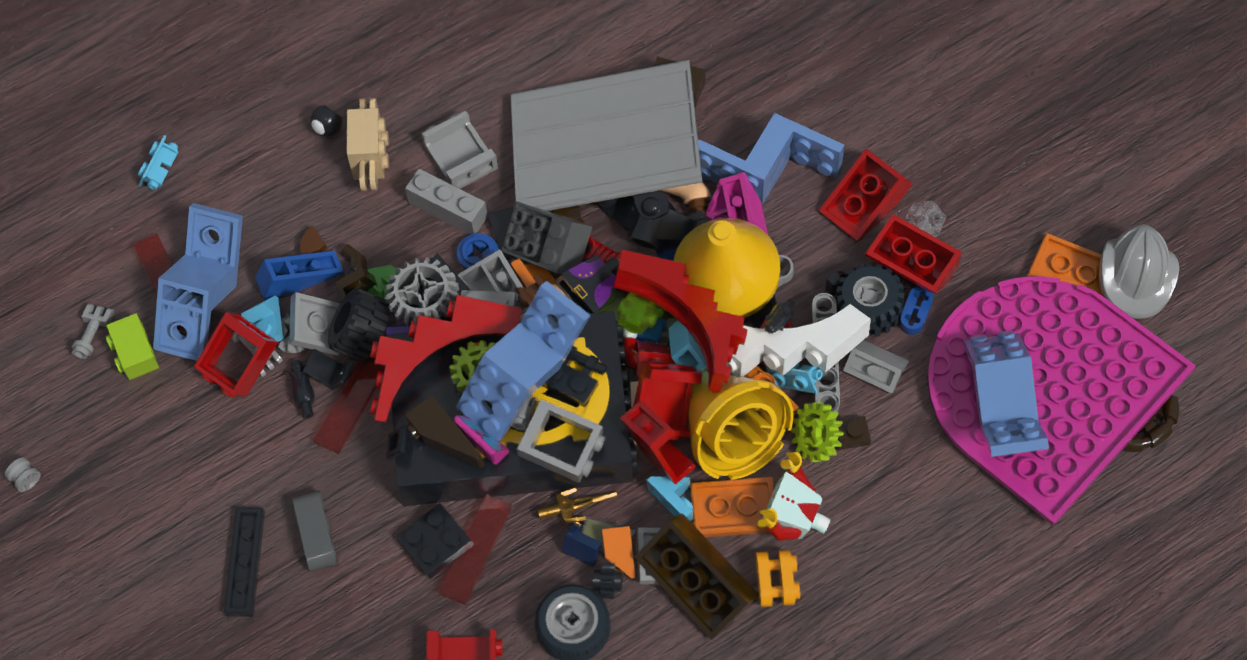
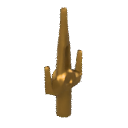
M575 487L557 492V504L537 509L539 520L561 514L563 522L567 524L585 520V515L572 517V512L615 497L617 492L570 500L565 496L577 491Z

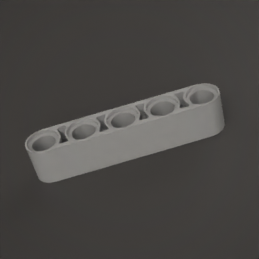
M820 293L814 297L811 309V324L837 313L836 300L832 295ZM826 307L829 309V311L822 312L818 310V308ZM838 361L826 373L822 370V378L815 382L818 392L816 394L813 393L814 402L831 405L833 407L831 411L839 412L840 406ZM829 380L832 384L826 386L821 384L820 381Z

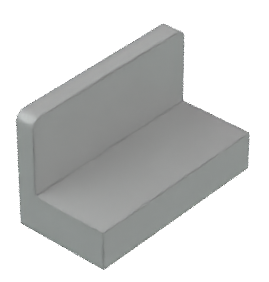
M863 340L851 350L843 371L893 393L909 361Z

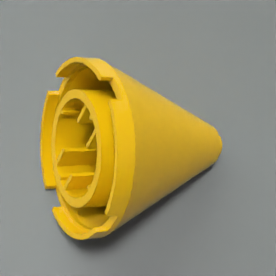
M719 218L697 226L681 241L674 257V261L686 264L684 275L689 276L688 284L715 290L713 301L718 302L717 311L743 316L744 318L755 314L771 300L780 280V258L774 242L761 228L742 219Z
M707 370L701 371L703 373L701 384L693 383L688 411L694 458L708 475L716 479L719 476H728L731 480L746 477L768 464L784 446L781 438L786 428L791 430L793 424L792 404L787 395L773 383L730 375L728 383H722L720 392L708 391L709 374Z

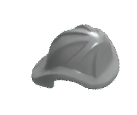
M1142 224L1126 230L1118 238L1108 240L1105 243L1099 264V282L1103 296L1133 319H1145L1159 313L1170 300L1179 276V262L1175 254L1168 250L1161 234L1154 228Z

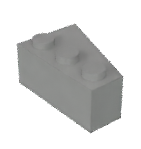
M500 249L458 274L470 291L515 292V288H523ZM515 292V307L522 308L520 321H522L528 308L518 299V294Z

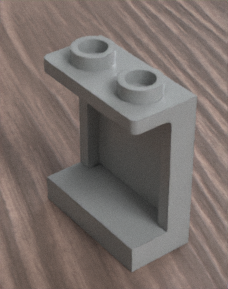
M466 111L454 114L447 121L439 125H433L422 133L424 147L447 183L459 189L498 169L495 153L492 149H487L472 126Z

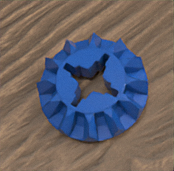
M476 233L465 237L460 242L457 248V257L459 263L465 269H468L481 261L477 256H473L474 246L476 250L478 249L479 252H483V259L499 249L492 237Z

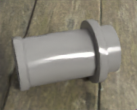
M531 395L524 401L511 424L513 428L520 431L526 430L531 421L530 418L535 405L538 402L536 397H533L532 401H530L533 396Z

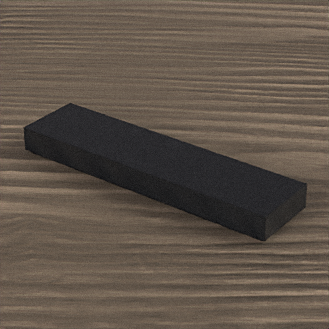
M236 507L224 606L225 616H254L265 517L264 508Z

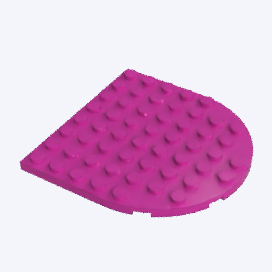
M1028 276L1001 281L994 287L988 288L983 292L979 291L953 311L940 329L932 354L930 355L928 369L929 393L939 424L953 444L970 460L1054 526L1195 370L1196 365L1099 293L1080 284L1076 286L1059 281V278ZM1002 331L1019 333L1031 356L1038 420L1048 438L1049 449L991 456L980 430L973 368L965 352V340H971L970 338L975 335L998 336V333Z

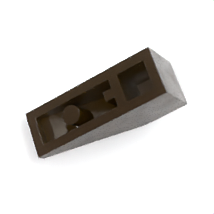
M433 395L405 414L409 423L406 427L415 440L420 438L426 446L481 469L485 466L481 454Z

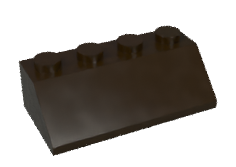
M683 513L670 519L635 556L637 561L711 640L740 616L760 596Z

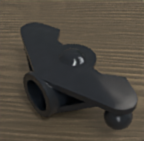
M660 191L639 194L635 200L631 195L598 202L604 212L629 231L627 235L629 241L658 251L661 250L662 246L680 245L681 241L690 231L712 220L701 210L688 217L676 212L675 207L668 201L664 193Z

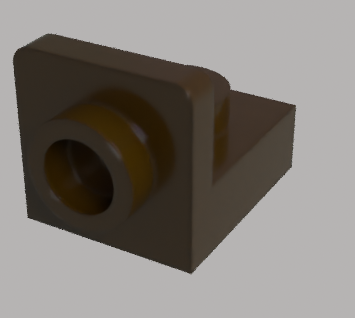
M360 267L335 282L338 289L337 298L341 303L344 297L355 288L368 292L371 287L377 285L374 275Z
M840 415L837 416L836 421H842L843 423L838 427L839 431L844 433L843 436L838 437V441L842 444L841 447H837L838 450L871 444L865 416L841 420Z

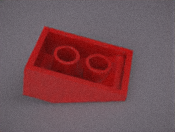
M866 148L818 211L859 242L898 205L913 183Z

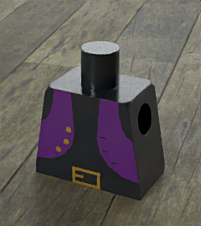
M594 256L562 273L555 283L570 300L588 314L596 313L617 289L614 287L619 261L612 257L604 263L598 256Z

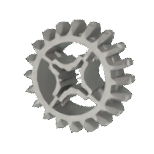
M426 257L423 263H420L419 259L415 258L412 265L405 261L404 269L396 267V275H390L389 281L391 284L386 285V292L388 293L386 301L389 303L390 312L395 313L398 321L404 319V324L408 327L411 321L417 322L419 315L440 319L442 316L449 319V317H446L449 301H455V297L459 295L457 293L459 286L455 282L454 273H449L447 265L441 267L438 260L431 264L430 259ZM425 278H431L436 281H428ZM421 285L423 286V289H424V292H425V293H424V300H422V297H421V294H420V292H421ZM439 299L435 304L431 305L433 301ZM409 305H418L420 308H414Z

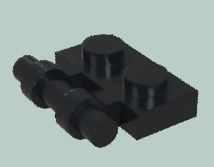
M573 346L561 368L542 386L585 407L598 387V380L592 378V374L596 372L603 376L608 366L599 362V358L593 355L587 356L577 351L578 348ZM572 361L584 366L582 372L570 367Z

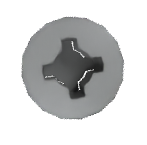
M24 457L12 462L5 471V477L9 481L15 482V487L19 492L31 489L36 485L41 476L36 468L30 467L31 463Z

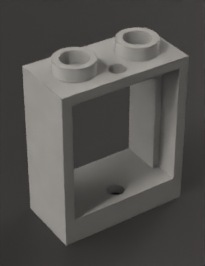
M541 399L517 448L518 456L580 483L582 477H588L594 462L591 461L594 451L599 452L606 438L602 436L603 426ZM550 415L591 433L576 467L534 449Z

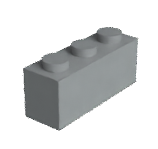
M418 169L405 188L409 204L470 235L476 234L488 217L485 201L421 169Z

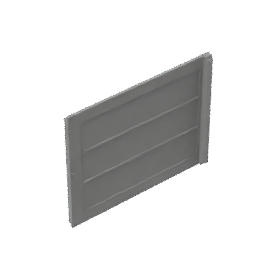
M690 60L511 94L515 197L518 202L550 211L702 183Z

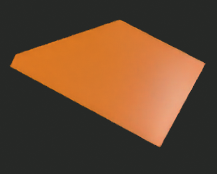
M630 526L602 529L604 558L610 563H615V566L630 579L636 578Z

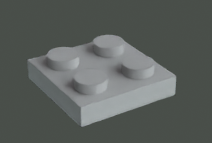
M295 292L291 296L289 344L312 350L317 349L320 352L338 356L340 353L329 348L328 335L333 316L340 303Z

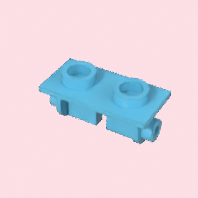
M165 135L160 143L154 142L149 152V155L153 156L150 163L144 162L138 173V176L142 177L138 186L141 187L143 181L147 182V186L152 190H157L158 187L162 186L168 170L160 167V165L162 164L170 168L179 153L176 144L172 142L169 144L164 143Z
M796 364L782 376L776 370H772L765 365L768 373L774 377L775 384L778 387L815 394L818 392L815 382L823 376V372L819 367L804 364L800 367L799 364Z

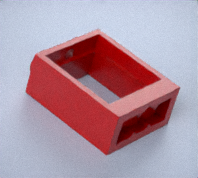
M226 312L194 367L202 372L200 376L203 379L220 385L222 387L220 390L227 396L235 398V396H247L279 342L240 314ZM234 332L258 347L238 382L215 366Z

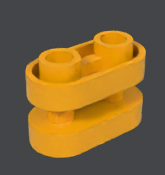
M790 550L778 551V559L769 560L767 551L756 552L760 607L772 606V598L782 597L783 606L795 605V599H800L799 582H794L793 572H797L796 555H791ZM779 570L780 586H771L770 571Z

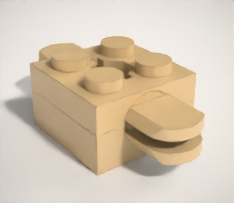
M366 98L360 99V109L347 110V157L354 180H359L361 191H367L368 179H370L371 190H378V179L385 178V169L389 168V156L386 153V146H389V134L386 131L385 118L380 117L376 98H370V108H367Z

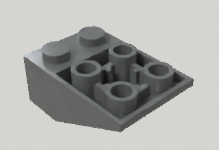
M516 201L501 251L552 272L562 274L582 263L593 226Z

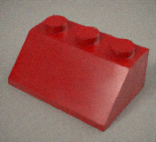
M892 214L865 253V256L935 295L946 286L958 268L962 252Z

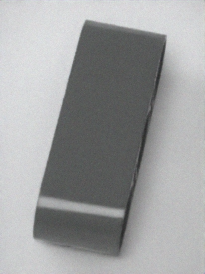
M320 490L292 497L310 572L338 565Z

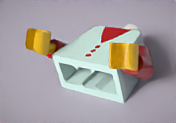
M787 452L789 459L782 460L780 465L783 469H789L788 473L785 472L776 483L766 509L760 510L763 516L762 519L758 520V526L766 528L778 541L802 539L810 528L824 534L831 519L817 512L822 498L817 494L801 468V455L797 452Z

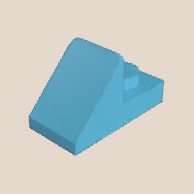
M276 295L241 313L245 319L278 342L284 339L279 299Z
M651 476L647 479V490L674 517L683 513L690 522L693 521L692 504L685 497L682 496L680 498L690 488L689 477H684L676 485L667 477Z

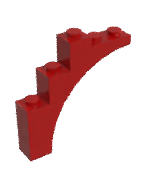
M622 250L614 287L635 293L654 302L681 322L697 341L705 358L709 374L708 391L720 392L722 383H728L731 367L727 366V362L730 363L733 354L736 355L739 344H745L747 329L743 328L744 317L717 311L718 302L713 301L715 290L688 284L689 276L684 275L686 264Z
M457 295L455 301H449L446 317H451V321L420 315L417 318V322L411 321L408 337L413 338V342L380 336L379 342L373 341L370 358H375L374 365L385 367L384 371H378L375 386L380 388L379 398H373L370 414L375 415L374 421L386 422L392 400L402 382L429 355L451 343L471 337L506 336L519 324L522 308Z

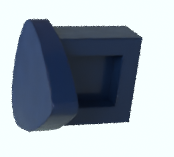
M575 522L564 537L562 552L593 567L598 560L602 542L581 533L584 525Z

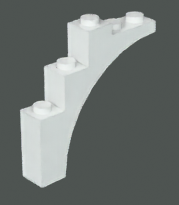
M850 304L835 315L817 323L797 328H785L783 331L778 330L774 334H768L763 328H752L743 325V328L747 329L745 344H739L736 355L733 354L731 362H727V366L731 367L730 373L744 377L760 362L764 361L770 369L776 370L783 376L802 359L807 358L810 364L819 367L826 373L869 336L871 319Z

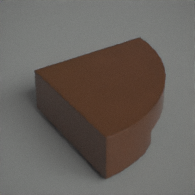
M313 226L307 229L300 242L301 254L318 253L326 250L327 246Z

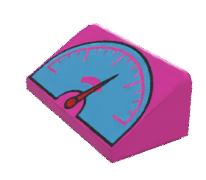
M466 415L454 418L455 424L472 445L493 464H498L509 453V449L503 443L498 442Z

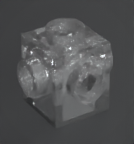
M922 201L912 203L904 220L937 238L947 216L939 209L938 204L935 202Z

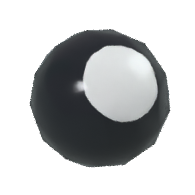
M326 105L318 106L313 110L310 117L312 129L321 136H332L342 126V117Z

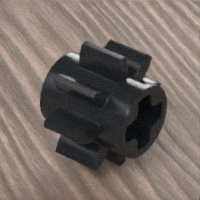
M601 563V570H594L593 591H600L601 598L614 599L615 592H622V571L615 570V563Z

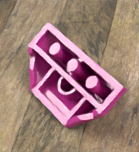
M742 172L720 179L706 215L712 220L719 218L742 219L758 226L768 235L761 200L746 173Z

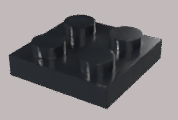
M441 503L437 504L396 537L429 579L474 545Z

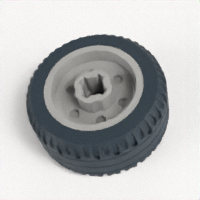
M569 584L568 586L564 585L555 588L543 598L537 608L535 615L537 637L542 648L557 660L591 659L602 650L609 638L610 616L608 608L601 596L588 587Z

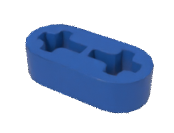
M916 286L910 291L900 318V328L908 335H915L921 332L933 301V293L920 286ZM920 295L925 296L921 306H916L917 298ZM912 314H916V323L913 326L909 325L908 320L911 319Z

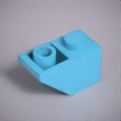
M677 320L668 328L671 358L677 365L693 366L700 372L707 368L705 358L697 341L687 328Z

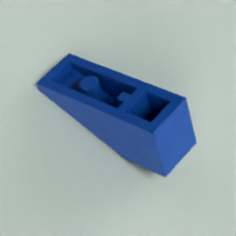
M334 250L264 259L255 276V280L263 299H268L274 295L282 297L299 292L340 276L344 273V270Z

